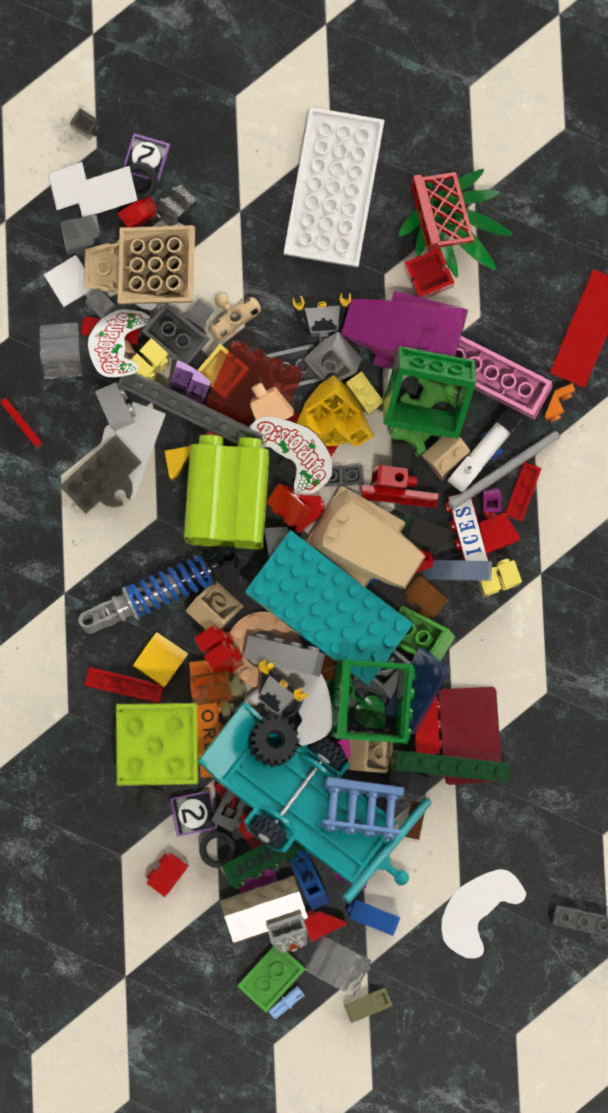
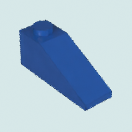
M304 850L298 852V857L290 862L311 909L314 910L329 903V899L308 853H305Z

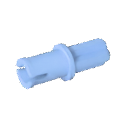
M296 986L294 990L285 997L282 996V999L269 1009L270 1015L274 1019L278 1018L287 1009H292L291 1006L305 995Z

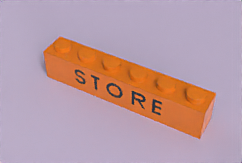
M206 660L189 662L193 703L197 704L199 758L224 727L223 721L219 722V714H222L220 702H217L220 686L219 683H215V675H218V673L211 670ZM200 765L201 778L213 777Z

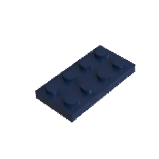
M424 648L418 649L411 662L413 668H415V680H412L414 698L410 701V708L413 709L412 719H409L411 734L416 733L451 670ZM398 687L384 711L394 721L396 719Z

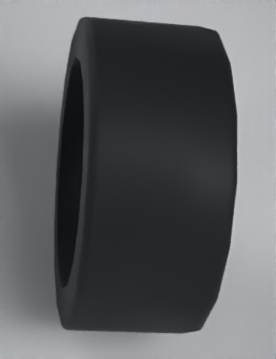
M136 162L130 165L131 173L135 170H143L150 177L151 182L147 190L142 192L135 191L137 200L145 199L153 194L157 188V173L152 166L144 162Z
M214 831L208 833L202 839L199 853L206 865L212 868H220V866L234 859L236 845L229 834L222 831ZM221 838L228 843L229 853L224 860L214 861L207 855L206 847L212 839Z

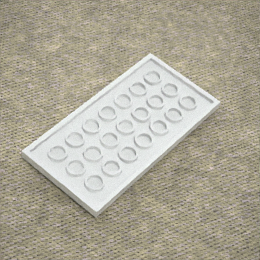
M310 107L284 255L358 268L384 120Z

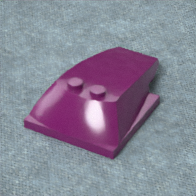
M394 291L392 300L351 299L341 334L348 340L372 350V353L376 354L373 362L375 366L392 370L399 346L455 357L468 309Z

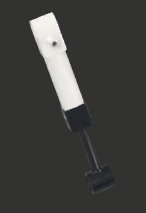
M543 366L536 372V374L552 381V384L557 378ZM507 407L485 437L448 479V482L460 492H464L507 437L522 421V418L519 416L520 412L512 411Z

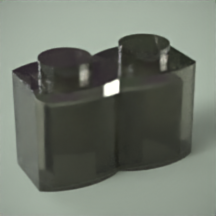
M182 184L178 187L174 186L168 192L169 196L165 199L161 198L155 205V214L168 226H175L197 204L198 198Z

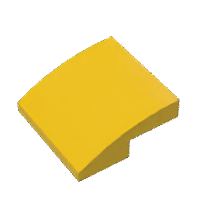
M156 632L133 666L165 688L188 653Z

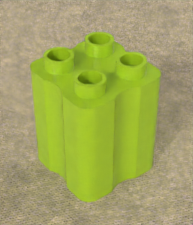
M200 435L199 444H191L184 539L187 544L263 549L269 450L261 448V439L238 438V447L224 446L223 437Z

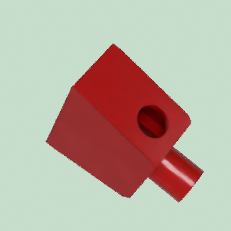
M378 465L372 469L371 486L405 489L407 486L416 487L417 475H409L406 468Z
M482 510L486 520L480 522L479 527L487 554L520 541V536L505 513L496 516L495 512H484Z

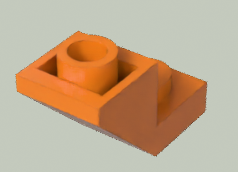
M573 383L553 393L543 418L545 422L550 420L552 423L561 419L560 415L564 413L559 399L565 401L573 397L572 394L575 392Z

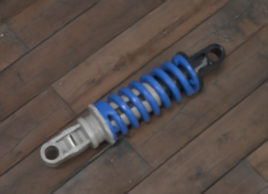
M225 547L209 556H205L201 551L193 557L197 564H194L188 558L186 559L187 569H185L182 563L176 564L178 573L172 567H168V574L165 575L164 572L159 571L158 579L150 575L148 577L149 583L146 584L144 580H140V587L138 588L134 584L122 587L123 594L118 597L113 596L112 600L103 602L81 613L79 623L86 633L92 634L105 627L112 626L118 621L122 620L124 622L130 616H134L136 620H139L146 613H152V606L159 610L162 607L161 602L170 605L171 598L179 601L181 598L180 593L188 597L190 595L189 586L196 593L199 591L198 582L203 588L216 585L217 576L238 567L240 563L239 557L232 547ZM228 556H234L231 561H225ZM88 620H93L90 625H85Z

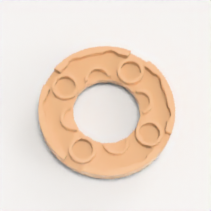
M270 612L249 614L239 620L230 631V635L234 640L232 643L234 649L238 648L242 656H244L248 635L252 636L261 631L275 634L279 639L285 640L284 644L290 645L291 642L302 644L299 634ZM241 658L244 665L235 670L233 674L239 676L242 682L245 681V684L259 688L260 669L254 667L247 659Z

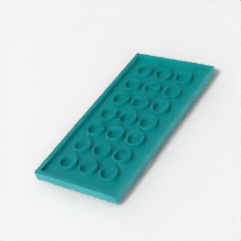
M291 530L244 592L335 662H337V658L386 662L413 625V623ZM351 666L350 673L366 686H369L381 668Z

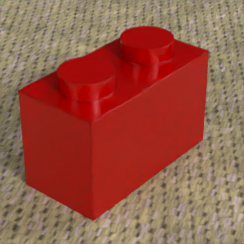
M278 484L266 502L272 507V512L283 516V521L292 527L293 525L302 527L314 509L289 486Z
M172 852L168 855L164 853L158 861L161 865L157 870L152 869L146 877L148 879L146 884L164 898L189 867Z

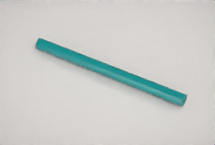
M423 798L400 826V834L386 843L342 897L344 901L351 903L432 804L428 798Z

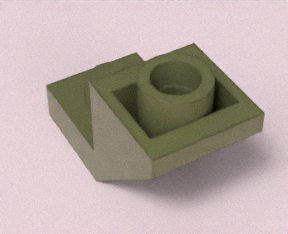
M239 676L234 677L220 698L225 722H228L232 714L235 713L234 704L231 702L245 699L244 693L247 692L245 681L241 682Z
M386 988L344 1005L351 1023L393 1006Z

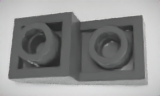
M363 465L333 466L332 475L324 487L365 485Z

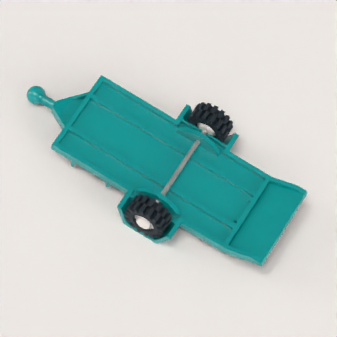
M242 702L197 762L222 786L253 809L244 822L248 831L272 850L284 853L295 841L306 849V853L310 852L331 868L333 873L339 874L350 884H353L362 870L367 868L386 845L387 839L382 838V835L367 837L360 832L346 834L344 830L329 832L325 831V828L320 827V823L323 820H328L330 792L327 789H323L324 781L327 777L341 779L344 772L350 766L349 763L343 762L346 758L343 750H340L339 746L334 745V742L331 743L329 739L322 738L314 743L301 745L295 752V755L281 766L270 767L268 764L264 766L262 765L263 762L255 760L257 757L255 755L252 756L250 754L252 749L248 748L250 731L263 718L250 705ZM270 734L267 737V744L271 748H278L281 745V738L277 734ZM340 791L338 793L336 821L347 823L348 792ZM362 794L357 796L355 824L366 825L368 799ZM376 806L374 826L385 828L386 813ZM396 820L393 822V828L397 824ZM390 856L378 869L380 871L386 870L394 877L395 883L400 886L406 885L409 882V874L404 870H397L390 862Z

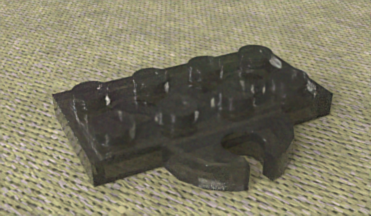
M115 435L61 484L60 488L86 515L100 502L111 508L121 507L124 504L122 501L115 499V493L122 490L125 492L126 498L131 499L133 485L128 476L142 462Z

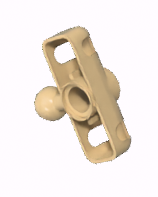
M225 293L217 294L214 302L216 306L223 308L226 314L209 326V332L216 341H221L260 314L261 306L254 297H250L235 308H231L228 304L229 297ZM257 308L258 312L252 316L251 311ZM232 315H238L240 317V320L238 322H233L230 320V317ZM226 329L227 334L221 337L219 333Z

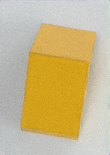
M190 446L165 451L169 477L173 482L190 459Z

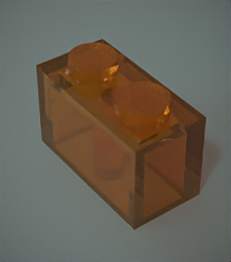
M421 576L404 593L407 596L405 600L413 607L416 604L421 609L419 612L428 619L429 617L434 619L449 602L447 598Z
M229 671L190 676L194 704L203 705L233 700Z

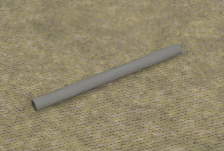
M554 430L448 502V505L452 510L456 509L560 438V435Z

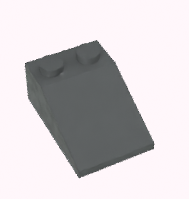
M168 303L164 304L142 330L143 336L148 340L152 338L172 359L187 365L210 340V338Z
M314 344L267 354L256 359L255 363L260 380L266 391L275 387L280 393L322 381L304 361L315 349Z

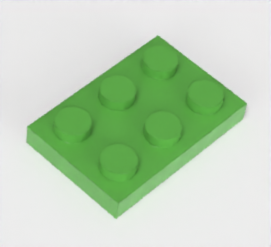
M273 946L238 984V987L262 1010L267 1012L302 974L305 968L288 952L280 953Z

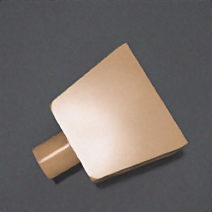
M260 382L251 388L256 395L250 402L256 420L261 417L285 420L293 416L294 409L275 387L266 391Z

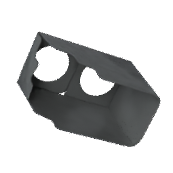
M96 215L61 221L67 254L84 252L85 249L90 248L89 246L95 243V238L101 236L99 221Z

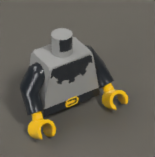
M342 292L340 294V301L304 303L302 296H300L301 302L295 303L293 297L292 302L294 307H296L297 321L306 332H310L311 336H319L320 344L325 338L343 328L350 306V293L349 298L346 300L342 298Z
M266 659L260 662L261 678L258 699L265 706L259 715L263 718H268L276 713L284 717L299 712L304 699L309 697L308 693L303 694V687L297 689L280 674L274 671L271 672L270 670L274 667L273 663L266 665Z

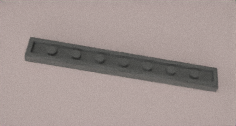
M139 373L121 376L117 386L238 444V438L262 440L264 434Z

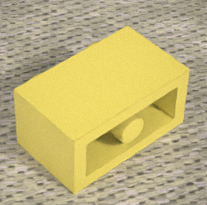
M362 372L346 382V387L368 417L383 406L382 398Z

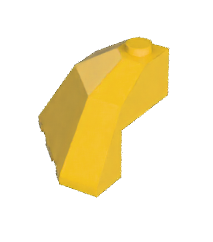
M334 375L316 388L305 402L297 424L314 432L322 443H325V446H340V444L361 446L374 437V433L359 403L346 385Z

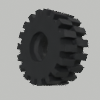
M273 715L263 718L252 728L251 734L248 736L250 741L248 748L252 749L250 754L252 756L255 755L257 757L255 760L263 762L262 765L264 766L267 764L270 767L283 765L295 755L299 748L297 746L300 743V738H297L298 731H294L293 728L295 726L293 723L290 725L288 719L282 720V716L274 718ZM270 734H277L281 738L280 747L271 748L267 744V737Z

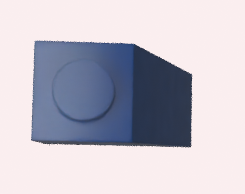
M355 900V903L351 902L347 913L350 914V919L391 936H394L400 920L398 915L359 900Z

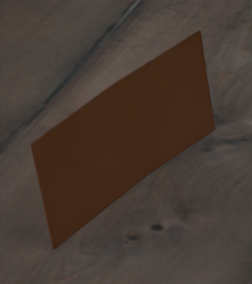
M411 801L409 815L420 802ZM424 814L405 837L420 839Z

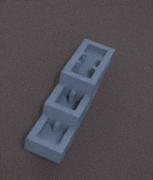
M433 560L432 568L423 570L422 580L491 581L492 561Z

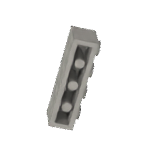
M257 633L255 637L248 635L243 658L262 662L266 659V664L273 663L274 666L320 677L325 654L319 653V648L308 646V649L301 648L302 644L291 642L290 645L284 644L285 640L273 638V641L267 640L265 635Z

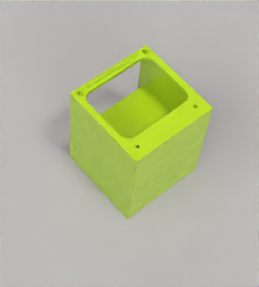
M197 704L117 705V786L198 784Z

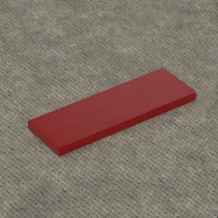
M593 269L550 371L554 376L582 388H585L608 334V275Z

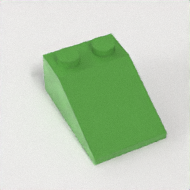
M402 605L398 613L413 623V625L397 647L413 657L419 648H424L441 661L455 636L446 627Z

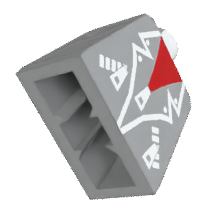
M302 914L266 925L271 943L280 953L296 951L298 948L307 945V930Z

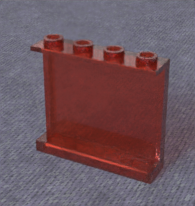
M232 341L204 406L250 427L256 420L250 406L251 399L256 397L251 388L260 382L266 391L275 387L286 401L290 403L303 372L295 365L290 364L288 366L282 363L283 361L273 356L270 358L266 356L262 350L248 348V345L242 341Z

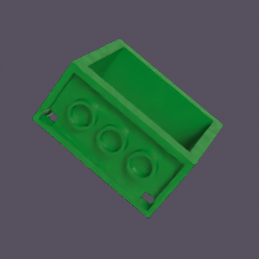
M399 346L383 399V425L458 439L476 385L475 360ZM403 376L462 386L454 413L396 402Z
M337 658L331 736L337 739L407 743L411 734L409 719H412L413 709L410 708V701L414 698L412 680H415V668H413V665ZM351 666L399 669L394 735L346 731Z

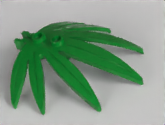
M484 169L473 171L458 178L461 191L472 186L482 176ZM428 182L426 186L433 192V186ZM453 182L447 187L451 189L454 186ZM441 190L439 193L436 191L435 194L445 199L448 192ZM473 190L463 192L462 196L464 204H475L495 198L499 195L500 191ZM450 195L447 199L448 202L455 206L458 203V199L453 195ZM433 197L430 200V204L438 209L441 202ZM445 204L440 209V211L448 216L453 210ZM466 209L472 226L495 235L509 237L512 235L511 231L496 221ZM417 210L405 221L399 231V237L408 235L418 227L420 219ZM456 211L451 217L461 223L459 218L463 219L462 215ZM438 214L434 218L435 222L443 225L446 219ZM448 221L445 228L454 233L457 226ZM420 227L417 236V257L421 256L426 248L422 227ZM461 228L456 233L461 238L468 237L467 232ZM441 231L439 234L440 242L449 240L448 235ZM474 233L473 243L459 245L480 264L493 271L496 270L493 260ZM440 247L446 265L457 278L459 276L453 247Z

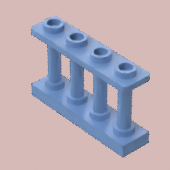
M329 777L324 781L323 789H327L330 792L328 820H323L320 823V827L325 828V831L336 832L337 830H344L346 834L360 832L367 837L382 835L384 839H394V837L400 834L399 829H393L395 801L403 796V787ZM340 791L348 792L349 795L347 823L336 821L337 799ZM359 794L367 795L368 798L366 825L355 824L356 803ZM378 797H386V800H388L385 828L374 826L376 799Z

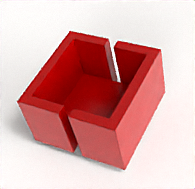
M440 248L404 263V269L410 283L413 282L412 288L416 297L426 299L454 287L455 282L449 268H446V261Z
M212 625L194 637L202 653L208 649L210 650L204 657L211 670L226 677L244 665L241 660L243 658L238 648L234 649L232 636L229 632H224L222 628L219 629Z

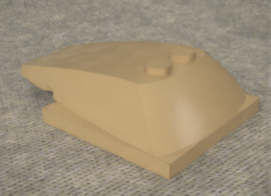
M191 225L120 228V239L117 243H107L85 249L84 287L99 288L101 291L118 294L119 304L193 303L195 227Z
M342 485L306 541L364 587L367 586L371 579L375 578L386 584L405 589L425 558V555L402 534L401 530L406 524L404 521Z

